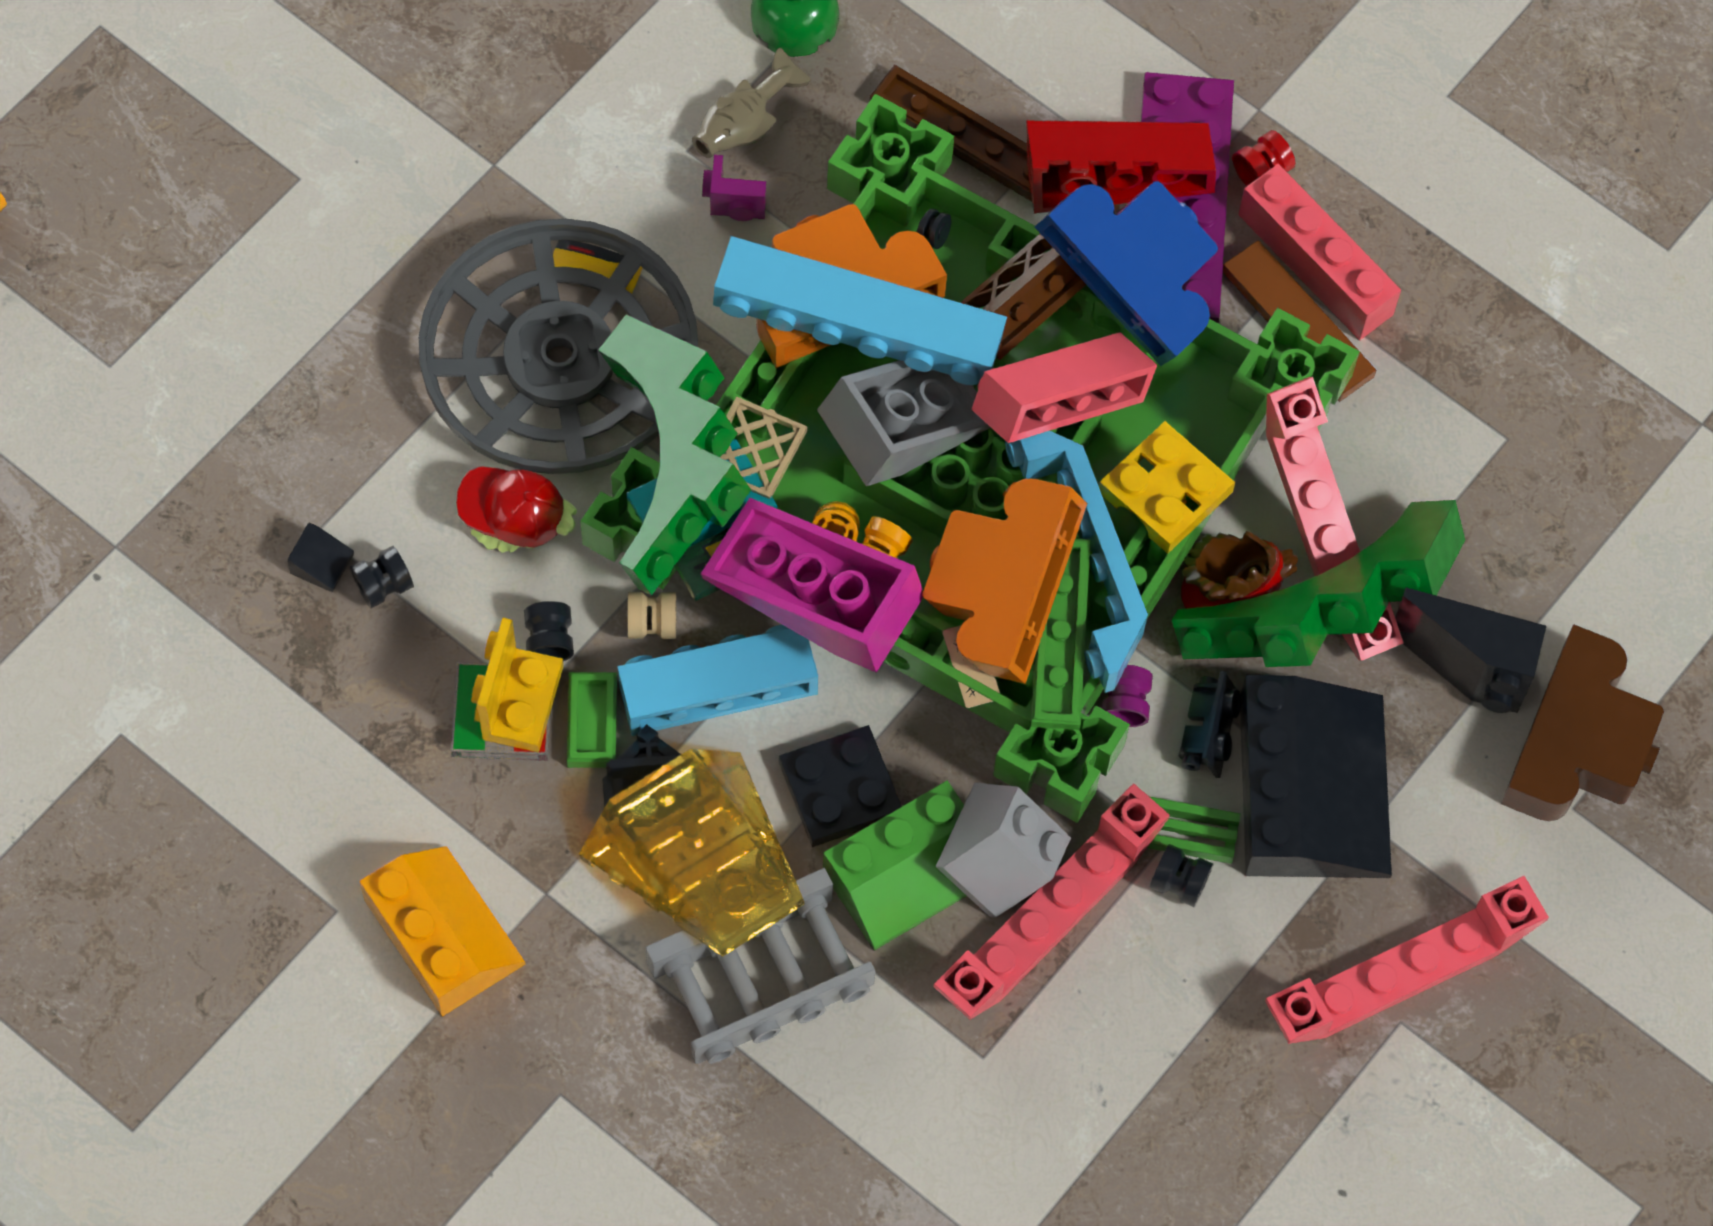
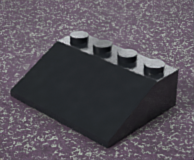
M1246 675L1241 690L1240 710L1246 876L1391 878L1392 866L1383 695L1298 676Z

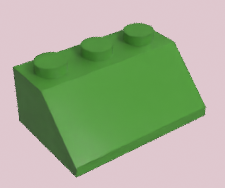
M948 780L823 852V868L826 869L833 883L834 891L874 951L967 896L936 868L937 862L964 807L963 802Z

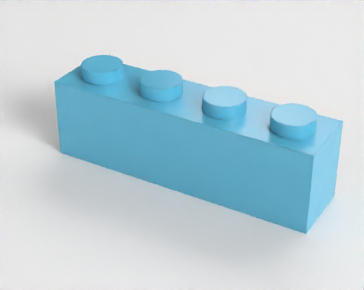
M784 625L774 626L768 629L765 634L747 638L745 635L728 636L722 639L719 644L702 648L697 645L683 646L673 651L670 655L657 658L649 655L637 656L628 660L625 665L617 666L619 688L631 736L637 735L646 724L657 731L818 695L819 676L809 640Z

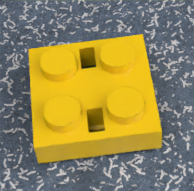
M1166 421L1099 482L1102 496L1116 509L1118 507H1125L1130 512H1133L1145 525L1148 537L1167 554L1231 495L1235 486V481ZM1144 458L1155 467L1149 473L1138 464ZM1186 495L1200 506L1194 512L1185 505L1187 503Z

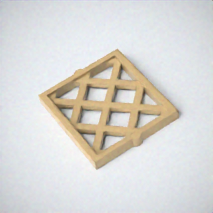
M736 397L726 417L732 423L737 414L741 426L735 428L738 433L737 435L744 433L748 446L732 451L731 446H729L726 453L722 454L720 458L724 460L729 459L742 477L759 473L764 487L759 488L752 484H747L752 492L770 499L807 433V426L781 416L773 409L767 410ZM749 410L762 416L763 419L747 424L742 411ZM779 423L791 428L793 432L777 437L772 424ZM766 426L771 439L755 444L750 431ZM793 440L784 456L780 444ZM774 446L779 459L762 464L758 451ZM751 453L756 466L740 471L735 457ZM779 467L770 483L765 471Z

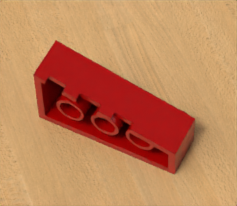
M1026 120L1027 167L1034 214L1052 211L1073 191L1089 184L1100 186L1106 190L1112 198L1114 205L1129 203L1136 195L1156 181L1162 183L1174 198L1215 193L1216 166L1209 123Z

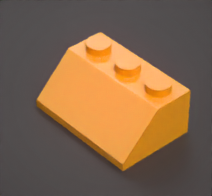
M447 846L400 855L359 881L364 901L442 1017L526 965L524 959Z

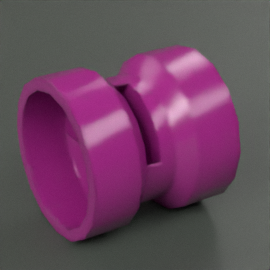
M1127 665L1116 688L1108 692L1109 697L1103 700L1102 709L1129 723V727H1139L1147 724L1149 721L1150 705L1145 699L1152 689L1153 674L1145 668Z

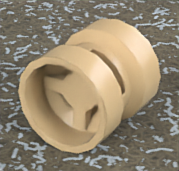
M628 592V639H643L647 634H657L661 639H676V592H661L657 597H647L643 592ZM648 606H652V625H648Z

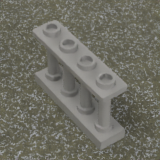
M825 868L645 947L646 963L654 979L665 974L668 978H674L702 1036L691 1042V1055L695 1064L706 1060L710 1064L720 1062L730 1057L736 1051L735 1047L750 1040H753L754 1043L767 1041L781 1031V1026L798 1020L799 1023L809 1022L822 1015L826 1010L825 1007L841 999L844 1003H850L869 993V987L875 981V969L872 963L868 962L859 967H853L825 911L828 906L827 903L832 901L833 883ZM798 915L808 919L836 977L812 988H809L781 931L783 922ZM753 935L764 939L792 996L767 1008H764L736 950L739 946L738 942ZM708 955H712L713 958H719L747 1016L722 1028H719L691 970L694 966L693 962Z

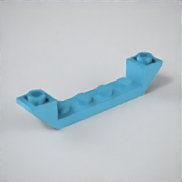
M1052 431L1011 443L1005 441L1009 461L1012 467H1020L1024 479H1037L1057 473L1058 484L1072 487L1088 503L1077 534L1080 539L1090 540V548L1093 553L1089 557L1090 568L1096 582H1104L1109 595L1105 597V605L1113 625L1092 631L1089 650L1085 651V661L1093 679L1099 677L1104 692L1113 691L1144 634L1148 614L1084 447Z

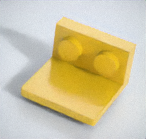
M503 617L498 632L491 631L487 639L484 658L490 661L486 675L478 674L474 683L471 699L472 703L477 704L474 720L480 722L483 740L539 753L563 670V659L516 648L513 620Z

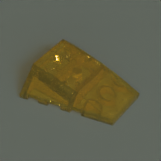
M704 749L687 750L609 799L579 852L582 861L592 868L596 865L608 874L611 881L623 889L628 887L643 898L646 905L657 912L663 911L672 917L678 927L722 957L805 904L740 752Z

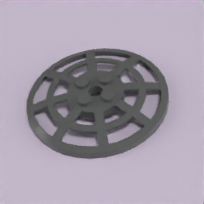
M566 218L536 220L511 226L484 238L466 250L445 271L432 290L422 315L418 337L419 363L427 394L438 415L456 436L475 451L500 464L520 470L524 469L545 474L580 473L608 466L622 460L631 447L640 450L659 435L654 409L649 400L636 388H633L631 391L610 379L613 371L598 351L611 334L610 328L603 319L617 302L629 316L652 326L643 307L625 289L641 266L666 291L680 320L678 324L659 330L698 347L697 321L690 298L678 276L662 257L641 241L618 229L591 221ZM570 240L592 243L614 250L624 257L610 278L581 268L555 267L551 241ZM533 245L536 270L509 279L494 289L488 296L467 279L477 268L495 256L519 246ZM557 283L580 284L600 292L591 305L586 307L575 302L560 301ZM539 286L542 304L528 309L518 318L501 306L517 293ZM455 293L476 310L470 319L464 335L462 358H434L437 326L446 304ZM489 320L507 334L503 349L504 356L477 358L479 338L485 324ZM563 346L570 349L573 354L567 361L557 363L551 361L547 357V353L554 347ZM507 375L518 393L502 410L487 394L479 376ZM437 377H465L467 386L475 401L493 420L477 435L472 434L450 410L440 390ZM598 394L619 405L617 409L604 418L581 426L578 405L591 400ZM534 403L544 407L559 408L562 429L539 428L523 423L519 419ZM631 413L654 423L647 431L628 444L605 454L586 458L583 439L591 438L610 430L625 420ZM511 431L517 435L537 441L565 442L568 461L549 462L525 459L502 452L492 446L504 434Z

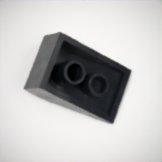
M1406 587L1395 615L1404 642L1403 645L1471 701L1482 703L1483 707L1493 712L1507 713L1511 711L1518 713L1534 679L1547 626Z

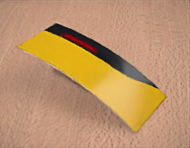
M559 240L553 252L555 267L581 268L601 274L607 278L611 277L624 257L605 248L570 240ZM641 266L625 288L631 294L643 269Z

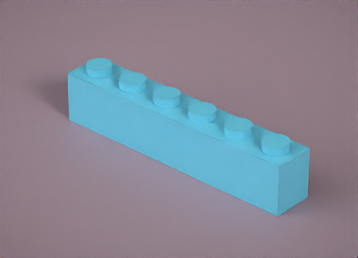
M733 236L730 238L714 286L713 306L720 307L724 313L730 316L745 318L748 315L765 320L769 326L777 330L792 331L795 329L812 334L816 340L829 345H836L840 342L857 347L861 353L869 357L884 358L887 356L904 361L908 367L917 371L928 372L932 369L949 374L953 380L965 385H976L985 371L993 369L1007 316Z

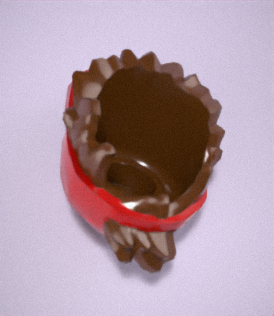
M1246 531L1241 539L1234 535H1226L1220 532L1216 537L1207 534L1202 538V541L1197 542L1188 552L1189 557L1184 559L1187 567L1182 570L1185 578L1181 586V598L1186 609L1242 601L1278 591L1282 587L1283 580L1297 572L1298 568L1295 565L1298 562V557L1293 554L1292 549L1279 550L1272 542L1260 539L1249 531Z

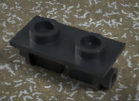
M1220 671L1219 680L1203 676L1200 678L1199 683L1194 684L1187 717L1192 721H1203V725H1185L1178 755L1182 759L1181 766L1183 768L1198 771L1201 764L1207 765L1215 778H1221L1224 761H1228L1231 756L1232 739L1230 731L1233 718L1239 716L1241 710L1240 691L1236 689L1225 671Z

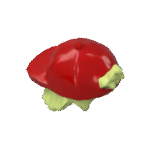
M480 466L466 473L457 491L456 505L458 516L467 527L472 528L471 535L475 536L489 550L498 548L502 553L507 551L511 553L520 547L532 549L546 544L558 534L568 535V533L573 532L575 527V520L572 516L576 515L577 509L570 502L563 499L556 486L549 479L532 471L524 469L508 471L500 468Z

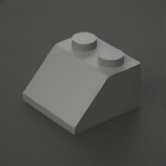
M974 783L937 862L936 868L989 917H998L1053 879L1071 837L1019 787Z

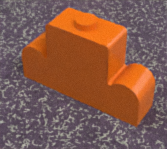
M854 204L846 205L822 216H808L801 220L796 227L776 234L772 239V248L938 297H945L947 274L927 239L917 232L902 231L890 237L886 243V248L881 249L860 210ZM756 318L758 336L775 368L830 346L816 340L812 334L795 329L792 331L777 330L769 326L765 320Z
M1023 479L1016 482L1009 488L1004 498L1003 506L1005 514L1008 516L1006 520L955 510L950 514L940 545L934 549L931 555V571L923 591V597L943 615L966 620L957 632L956 642L958 650L980 671L988 675L1026 684L1088 504L1070 486L1038 479Z

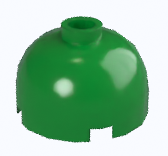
M752 0L751 22L753 32L757 38L759 35L763 41L768 43L767 48L774 53L778 48H782L790 57L811 55L818 51V46L824 44L828 39L829 42L833 39L839 24L838 0Z

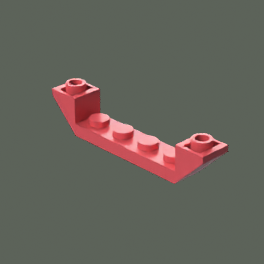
M1307 377L1267 394L1266 437L1314 576H1318L1352 558L1360 550L1317 427L1327 423L1328 420L1313 377ZM1390 602L1373 633L1342 634L1360 661L1404 643Z
M1133 783L1101 815L1098 830L1056 871L1053 879L1039 888L974 955L967 950L934 983V988L969 1020L999 1003L1132 869L1167 822L1170 814Z
M1522 876L1482 895L1475 909L1316 985L1313 984L1309 977L1267 997L1265 1002L1288 1044L1327 1038L1498 956L1546 922L1549 916L1526 877Z

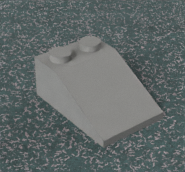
M901 360L841 377L817 409L866 486L901 476L991 428L971 410L977 394L972 385L961 384L953 380L949 374L932 369L928 372L914 370Z

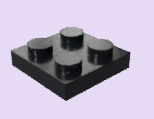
M869 725L779 755V765L812 847L861 831L902 807Z

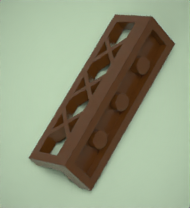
M1039 234L960 303L976 308L985 306L983 310L1007 316L1002 340L996 359L1001 360L1086 284L1047 240Z

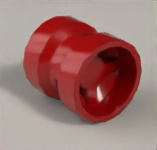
M1270 130L1259 137L1255 146H1245L1232 156L1235 171L1246 187L1277 164L1286 172L1295 168L1296 164L1291 147L1282 135L1274 130Z

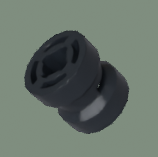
M394 546L381 551L378 558L371 562L362 560L350 566L354 581L370 609L383 603L386 596L393 592L401 594L414 588L410 573Z
M556 601L539 602L526 607L524 610L525 628L530 631L531 635L526 640V650L562 658L563 661L570 659L574 655L573 638L567 634L568 628L572 624L571 607Z
M1168 844L1154 873L1150 888L1161 893L1173 892L1179 896L1181 902L1195 907L1208 881L1214 863L1203 858L1193 860L1185 856L1183 849ZM1179 871L1182 872L1180 878L1177 877Z

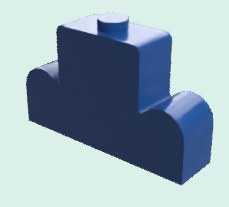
M1158 181L1153 182L1136 195L1116 215L1113 213V200L1106 190L1093 184L1083 185L1062 200L1034 227L1153 359L1162 366L1181 353L1208 325L1210 313L1206 301L1196 292L1184 291L1182 285L1216 254L1218 250L1217 244L1198 224L1197 216L1193 210L1186 204L1178 202L1164 185Z

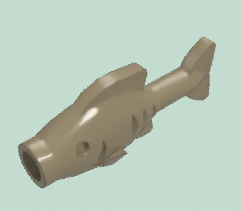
M778 48L774 54L772 61L773 73L756 88L753 89L747 80H743L734 92L719 97L709 107L701 122L699 132L692 137L694 147L702 156L711 158L717 152L726 151L736 146H748L759 141L776 122V118L765 111L766 102L784 86L794 88L809 84L811 78L794 65L782 48Z

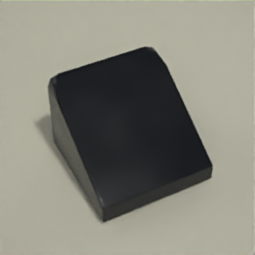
M309 522L288 557L287 562L290 574L333 592L352 559L354 550L319 526Z

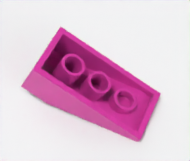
M749 498L701 572L704 580L838 657L876 673L923 599V589L914 565L752 498Z

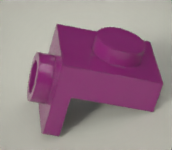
M714 155L713 170H704L702 197L710 198V215L729 216L737 221H749L753 218L765 219L766 181L723 178V155Z

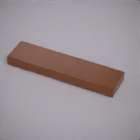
M1259 240L1223 264V274L1267 322H1269L1278 307L1308 323L1310 328L1307 338L1318 344H1321L1326 334L1357 349ZM1359 352L1353 376L1340 395L1339 402L1375 377L1377 370L1361 352Z

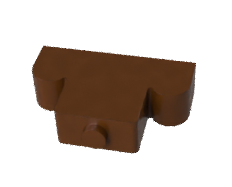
M1573 624L1501 802L1502 805L1539 820L1555 821L1565 816L1579 788L1622 805L1627 802L1634 790L1641 771L1650 774L1660 747L1652 745L1664 714V709L1656 703L1616 688L1627 666L1625 650L1619 643Z

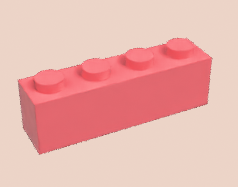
M1279 164L1244 188L1238 215L1359 341L1394 315L1401 289Z
M1119 332L985 371L978 383V392L971 410L1007 443H1011L1142 403L1157 364Z

